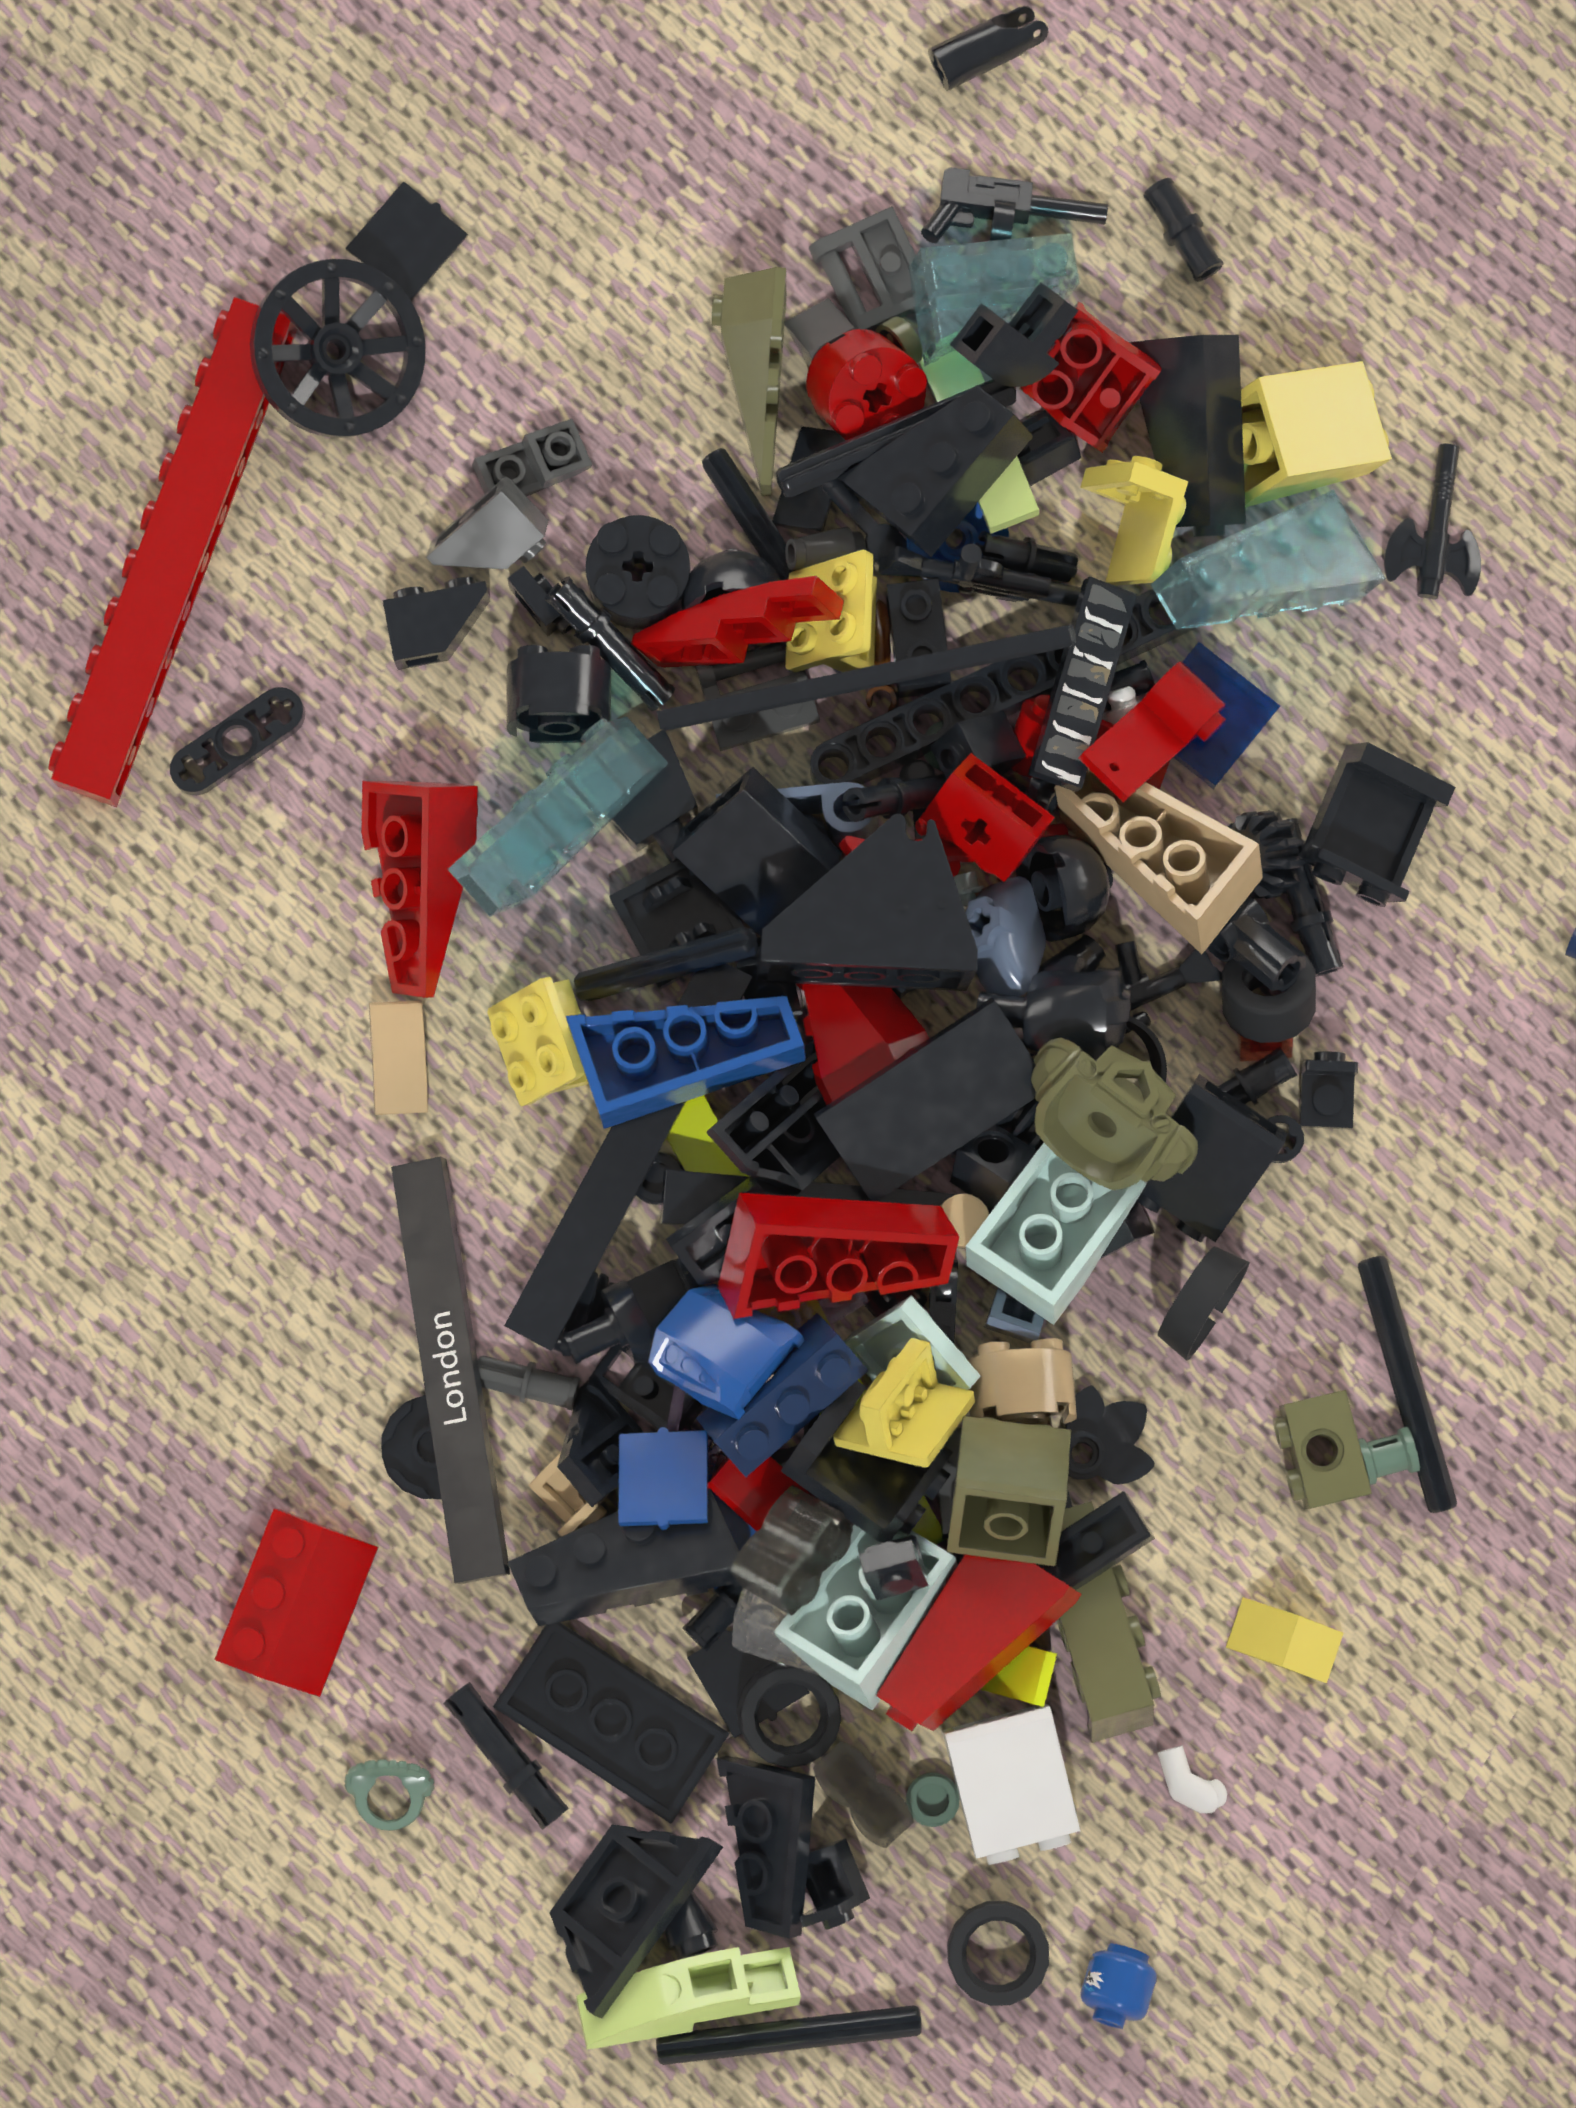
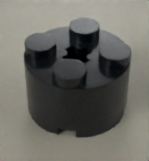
M644 515L626 516L603 525L590 544L585 564L589 591L598 609L604 607L611 614L610 620L617 625L637 630L646 629L681 609L682 598L691 573L689 554L677 530L659 519ZM635 564H645L646 573L643 574L642 581H633L631 572L634 571Z
M540 645L519 647L517 649V658L507 665L506 729L508 733L517 737V728L528 731L529 741L535 743L588 742V732L601 729V738L608 735L611 731V666L601 659L600 648L591 645H579L570 648L569 652H548V648Z

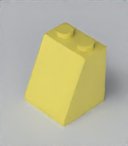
M1363 361L1258 377L1241 389L1245 508L1367 475L1392 459L1389 451L1388 436L1382 427L1375 404L1373 385L1367 377Z

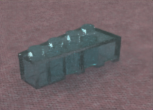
M1331 490L1180 558L1158 577L1151 586L1174 626L1179 630L1234 622L1237 618L1257 615L1258 618L1275 616L1280 611L1300 609L1301 612L1318 610L1323 605L1336 603L1339 604V607L1346 606L1361 600L1386 578L1334 490Z

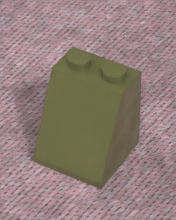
M964 1416L947 1552L1055 1566L1067 1499L1071 1430L1053 1428L1044 1424L1030 1425L999 1421L990 1417L976 1418Z

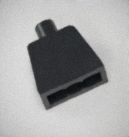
M661 730L580 781V785L585 796L637 852L657 841L669 862L672 863L678 860L672 853L680 830L684 827L683 823L699 814V811L667 733Z

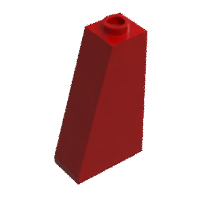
M964 1555L876 1695L891 1705L886 1715L912 1732L917 1724L932 1731L936 1730L1074 1606L1081 1593L1034 1563Z

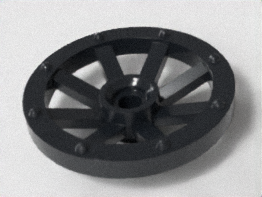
M319 260L299 267L285 275L263 298L253 320L250 336L252 368L266 399L282 417L293 425L312 434L324 437H353L374 431L386 425L406 408L414 397L423 376L426 357L425 337L414 305L394 280L378 269L354 260ZM322 280V327L292 297L294 293L305 285ZM339 280L354 282L372 291L345 324L340 323ZM386 304L394 315L402 336L361 340L358 333L379 309ZM280 311L309 340L307 344L272 345L274 326ZM328 342L335 344L339 350V356L336 360L327 355L326 346ZM404 353L401 373L395 386L360 362L363 356ZM309 360L311 366L290 394L281 381L274 362ZM345 374H349L384 401L370 412L355 417ZM324 376H328L337 418L321 415L304 406Z

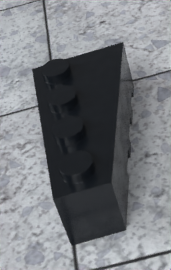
M709 1487L708 1523L669 1524V1527L665 1530L660 1529L658 1525L619 1526L618 1511L507 1562L527 1609L538 1626L606 1613L607 1609L634 1604L635 1607L655 1603L656 1599L685 1593L687 1596L709 1592L708 1589L730 1584L736 1587L753 1583Z

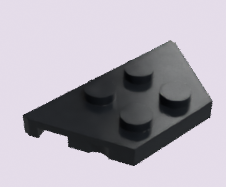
M614 1824L607 1830L549 1912L557 1934L565 1942V1955L573 1973L579 1975L588 1998L584 2000V2004L592 2015L601 2019L605 2016L723 1849V1846L708 1837H700L698 1839L677 1836L671 1832L657 1830L647 1832L640 1831L634 1827Z

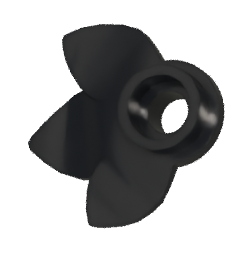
M1092 1385L1075 1395L1077 1418L1072 1422L1065 1423L1066 1429L1071 1430L1068 1476L1077 1480H1087L1098 1475L1112 1484L1119 1485L1133 1482L1148 1474L1155 1466V1462L1145 1451L1134 1445L1139 1440L1144 1429L1147 1406L1133 1401H1120L1104 1406L1102 1397ZM1078 1443H1085L1092 1450V1457L1085 1464L1077 1463L1072 1457V1449Z

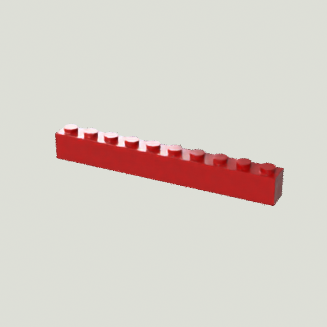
M236 297L233 298L229 311L223 309L216 320L213 331V339L217 340L211 359L204 357L199 365L195 378V386L199 387L193 406L186 405L182 410L177 425V434L181 435L175 453L168 452L162 462L158 477L159 482L163 483L157 501L150 500L145 507L140 523V529L145 531L138 550L132 548L126 557L122 570V577L127 579L120 598L113 596L108 604L104 617V626L108 627L102 645L95 644L89 654L85 673L90 675L84 693H76L72 699L67 714V722L72 723L65 743L57 742L49 761L48 769L53 772L51 780L58 787L116 808L270 404L256 380L250 356L251 329L259 305ZM279 313L274 326L272 345H290L293 343L297 333V327L282 313ZM286 361L274 362L279 377Z

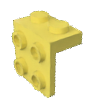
M1133 456L1131 462L1108 460L1106 465L1085 469L1080 488L1125 504L1106 583L1120 586L1157 582L1167 571L1171 563L1172 549L1170 546L1175 527L1185 512L1186 499L1184 495L1188 481L1162 472V464L1156 460Z

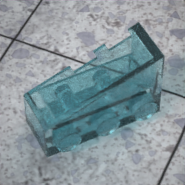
M1072 233L920 248L909 266V274L915 301L919 337L923 347L924 367L938 361L940 357L955 351L950 346L951 342L981 303L1009 323L1040 282L1066 301L1080 283Z

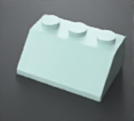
M854 1524L774 1633L777 1638L829 1684L873 1710L881 1700L876 1696L954 1573L958 1563L955 1556L911 1531L909 1535L916 1536L919 1542L929 1586L876 1600L863 1574L859 1554L865 1553L867 1547L881 1543ZM899 1530L892 1540L906 1537L907 1535Z

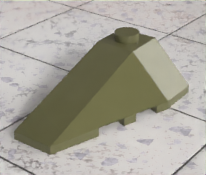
M774 267L725 278L723 295L714 294L712 306V326H721L722 345L761 496H772L787 300L786 268Z

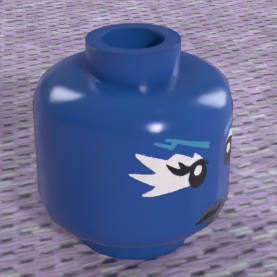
M1112 1943L1108 1944L1107 1950L1096 1951L1092 1954L1080 1991V1997L1086 2006L1094 2009L1092 2017L1094 2021L1110 2027L1123 2029L1125 2020L1138 2021L1145 2018L1157 1981V1973L1148 1964L1149 1956L1127 1946Z

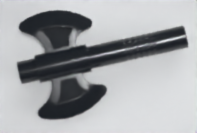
M1444 443L1439 445L1428 526L1423 538L1418 535L1414 520L1406 518L1393 531L1385 549L1384 572L1387 581L1393 582L1407 569H1419L1417 596L1421 598L1438 599L1440 584L1443 583L1444 574L1451 576L1459 584L1465 596H1471L1474 593L1480 578V550L1472 532L1465 530L1462 532L1457 543H1449L1448 526L1460 447L1454 444Z

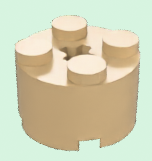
M1039 1339L1031 1342V1348L1010 1350L1008 1342L983 1343L977 1346L978 1354L968 1359V1362L981 1375L973 1386L968 1389L974 1392L975 1403L969 1410L970 1417H990L999 1421L1021 1422L1030 1425H1049V1417L1062 1414L1063 1424L1076 1420L1072 1355L1070 1352L1063 1350L1061 1339Z

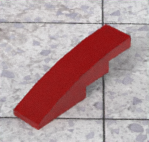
M817 575L768 582L726 593L679 611L634 634L631 644L655 665L662 668L744 663L748 644L792 641L797 622L840 620L844 600Z

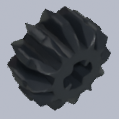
M1268 810L1258 813L1257 811L1245 812L1241 816L1236 817L1235 823L1227 826L1259 844L1263 878L1250 893V897L1253 899L1264 897L1265 899L1281 896V894H1285L1287 887H1292L1293 884L1300 882L1295 868H1299L1307 862L1298 855V847L1305 840L1293 837L1295 822L1282 820L1280 812Z

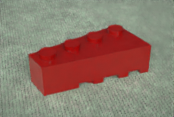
M739 1193L718 1289L733 1319L753 1316V1310L774 1306L777 1307L778 1311L800 1308V1302L830 1298L832 1303L852 1300V1295L871 1290H879L882 1295L948 1284L960 1236L942 1206Z

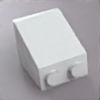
M1045 1704L1044 1707L1035 1705L942 1730L976 1859L986 1856L988 1865L1020 1857L1018 1847L1038 1842L1040 1851H1045L1071 1843L1069 1834L1079 1832L1080 1827L1049 1705Z

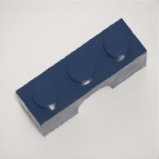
M818 1313L797 1330L801 1333L805 1342L800 1348L795 1347L790 1352L775 1375L760 1388L744 1407L745 1413L739 1420L710 1407L696 1418L708 1435L745 1477L752 1473L868 1371L840 1336Z

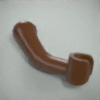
M880 599L876 602L874 665L891 662L889 615L887 606ZM890 684L871 688L866 695L868 708L871 707L873 696L878 690H885L891 696L888 712L897 707L899 701L898 693Z

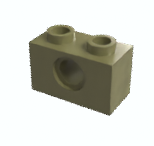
M1346 1390L1279 1406L1281 1416L1273 1418V1425L1280 1449L1289 1448L1294 1468L1286 1470V1478L1293 1501L1302 1499L1304 1509H1311L1372 1494ZM1314 1436L1326 1438L1333 1448L1332 1459L1323 1467L1310 1462L1306 1454L1307 1444Z

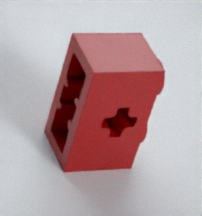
M970 753L952 772L920 818L926 822L931 819L934 820L939 836L942 839L953 842L974 858L976 864L982 870L996 875L1005 882L1023 862L1055 817Z

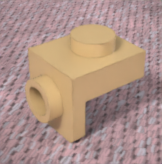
M560 1452L528 1486L566 1522L557 1532L562 1537L573 1532L577 1527L580 1529L601 1519L607 1510L601 1505L605 1498L591 1507L558 1469Z

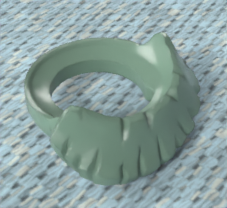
M379 1759L377 1762L369 1760L365 1763H358L348 1770L344 1781L345 1789L355 1798L356 1809L363 1820L377 1829L387 1831L399 1830L414 1822L422 1811L425 1797L430 1796L435 1789L433 1785L434 1780L430 1778L431 1774L428 1770L420 1768L417 1764H409L405 1761L397 1762L396 1760ZM380 1776L399 1777L403 1786L409 1792L410 1808L398 1819H381L369 1808L368 1793L376 1783V1779Z

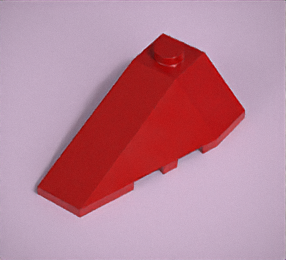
M362 781L361 834L364 849L378 848L383 874L382 878L371 880L374 898L382 896L391 916V921L383 925L381 938L392 993L423 998L434 997L477 839L478 786L439 782Z
M796 984L805 994L809 1015L803 1018L806 1035L813 1036L818 1062L813 1064L812 1067L815 1082L826 1105L929 1039L925 1029L892 988Z

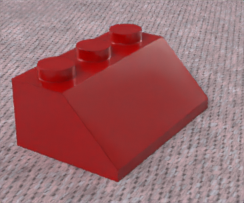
M273 1508L214 1660L262 1679L321 1697L379 1547L287 1511Z

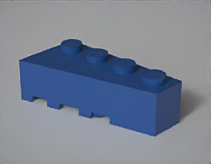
M787 996L717 1002L716 1005L688 1007L687 1005L667 1007L666 1010L644 1012L626 1010L615 1011L611 1015L586 1017L585 1014L566 1016L604 1129L806 1060L804 1043Z

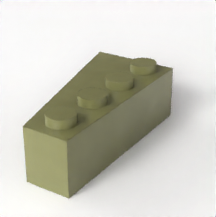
M1092 1501L1066 1508L1061 1531L1094 1510ZM1120 1564L1109 1568L1077 1589L1076 1591L1081 1593L1080 1598L1074 1606L1057 1620L1066 1652H1070L1072 1658L1070 1664L1079 1700L1086 1704L1088 1710L1089 1725H1087L1092 1743L1152 1726L1154 1721L1153 1699L1161 1697L1153 1666L1143 1668L1137 1648L1145 1646L1137 1615L1127 1617L1122 1598L1130 1596L1123 1568Z

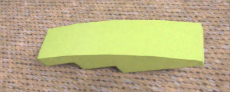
M950 345L923 355L922 360L919 362L921 369L926 374L927 384L935 403L985 382L980 369ZM1016 456L978 501L990 534L1039 516L1038 505L1019 459Z

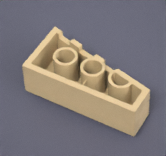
M1089 768L1081 790L1074 792L1058 785L1055 786L1061 822L1078 838L1092 846L1103 862L1201 954H1203L1263 878L1260 849L1257 842L1148 783L1141 786L1125 802H1122Z

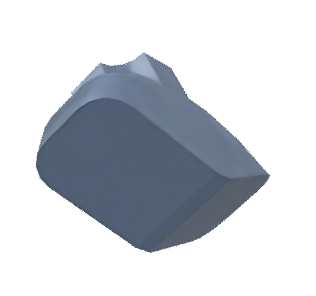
M1016 876L1007 879L1005 882L1000 881L982 889L976 899L969 901L965 912L978 949L976 973L987 993L1021 996L1028 992L1033 976L1038 973L1046 947V936L1033 888L1026 878Z

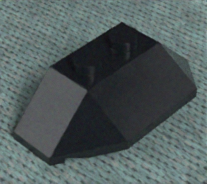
M814 1039L804 1046L805 1061L774 1072L706 1132L742 1173L795 1195L804 1190L841 1156L814 1116V1113L827 1106L815 1082L812 1067L813 1064L818 1062Z

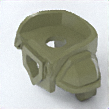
M1064 1038L1052 1039L1041 1047L1034 1059L1036 1066L1031 1078L1036 1091L1035 1099L1039 1102L1035 1113V1129L1042 1141L1067 1165L1087 1179L1111 1190L1125 1189L1137 1184L1140 1180L1144 1182L1150 1180L1166 1181L1176 1173L1183 1174L1192 1165L1198 1153V1141L1189 1130L1166 1115L1176 1094L1152 1069L1150 1061H1141L1113 1046H1110L1095 1061L1085 1052L1081 1051L1079 1046ZM1126 1078H1138L1140 1089Z

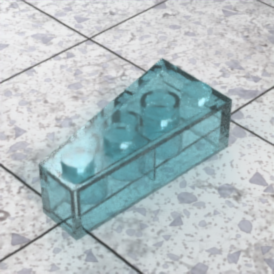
M627 716L609 722L603 718L590 727L581 737L585 744L572 756L566 754L553 764L546 772L548 778L536 789H532L524 794L512 806L510 813L489 829L473 847L448 869L489 917L525 904L533 898L668 764Z

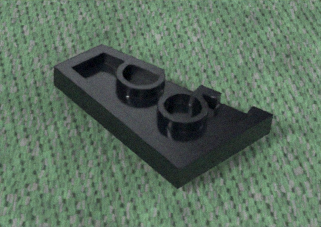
M718 1757L716 1760L719 1777L726 1776L731 1805L725 1806L728 1826H735L740 1855L734 1864L745 1927L788 1939L802 1935V1925L799 1917L804 1912L816 1777L738 1757Z

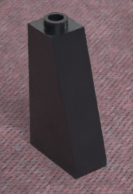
M1195 335L1129 342L1150 356L1162 367L1160 374L1150 383L1139 400L1154 458L1162 464L1161 471L1188 481L1184 495L1186 499L1185 512L1176 527H1193L1194 537L1225 535V525L1246 524L1239 335Z

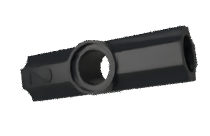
M1250 896L1246 898L1207 947L1221 961L1236 960L1271 991L1280 990L1283 992L1292 986L1300 972L1305 968L1306 956L1270 927L1266 913Z

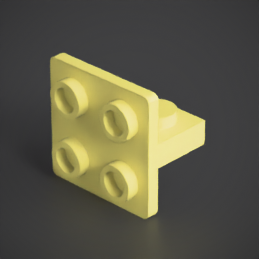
M863 549L791 572L789 579L817 575L844 600L840 620L796 623L792 641L786 642V669L799 672L824 664L840 672L874 666L877 577L873 575V553Z
M551 977L540 978L488 1008L487 1012L491 1022V1031L498 1042L508 1071L509 1083L515 1091L520 1106L530 1105L551 1093L588 1084L566 1016L581 1015L569 979L553 983Z
M910 1338L898 1356L891 1359L886 1371L878 1374L833 1434L835 1445L907 1464L928 1467L961 1423L963 1417L966 1416L974 1405V1392L938 1383L930 1342Z

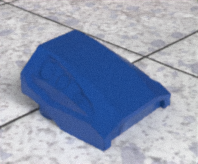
M712 1284L690 1289L660 1323L655 1331L648 1362L658 1376L678 1386L701 1404L739 1420L745 1413L744 1407L795 1347L800 1348L805 1340L801 1333L789 1324L763 1314L758 1310H753V1316L733 1319L718 1289V1285Z

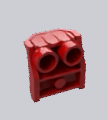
M1078 301L1074 306L1078 310L1077 314L1068 324L1065 333L1047 351V354L1059 362V365L1045 378L1033 384L1022 386L1019 389L1042 406L1061 426L1070 430L1073 434L1103 453L1109 441L1144 391L1160 374L1162 367L1150 356L1103 325L1086 311L1084 305Z

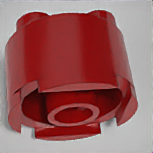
M854 329L843 333L844 337L832 344L827 342L821 347L809 366L806 389L815 412L822 421L845 440L924 407L927 386L926 374L908 354L875 331Z

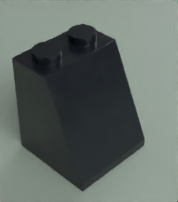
M1199 1074L1170 1117L1179 1125L1189 1130L1198 1141L1196 1158L1183 1174L1176 1173L1166 1181H1148L1136 1201L1152 1212L1158 1213L1162 1207L1179 1218L1175 1226L1192 1239L1202 1242L1206 1236L1213 1242H1216L1284 1145L1287 1132Z

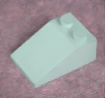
M1043 1143L966 1245L967 1266L1054 1325L1085 1284L1147 1182L1140 1180L1137 1184L1125 1189H1108L1078 1173Z

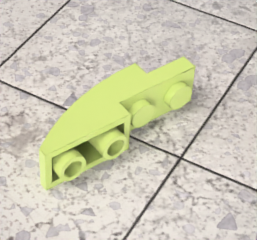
M739 1947L672 1961L634 1973L602 2019L592 2015L586 2009L584 2000L588 1998L585 1992L577 1995L576 2001L586 2049L589 2050L692 2032L694 2023L797 2006L800 2003L801 1994L789 1947L741 1955Z

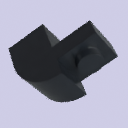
M1040 282L1009 323L981 303L951 342L950 346L996 382L1010 387L1027 386L1045 378L1059 365V362L1047 354V351L1065 333L1068 324L1077 314L1078 310Z

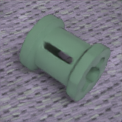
M1408 1427L1397 1429V1434L1366 1442L1363 1438L1358 1439L1370 1485L1376 1484L1377 1478L1404 1470H1408L1409 1473L1420 1471L1418 1454Z

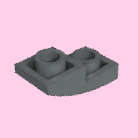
M572 418L526 434L522 442L479 456L472 463L484 494L507 476L526 497L590 469L592 466V462Z

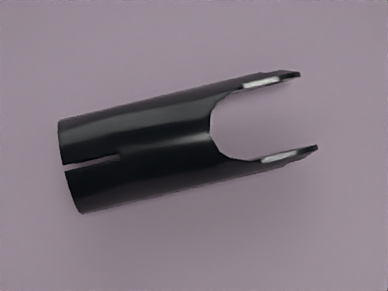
M1021 6L1006 14L993 17L929 48V59L943 87L949 91L1041 44L1048 35L1047 25L1043 21H1033L1035 13L1032 8ZM1026 14L1025 21L1019 22L1020 15ZM1040 30L1039 36L1034 37V32Z

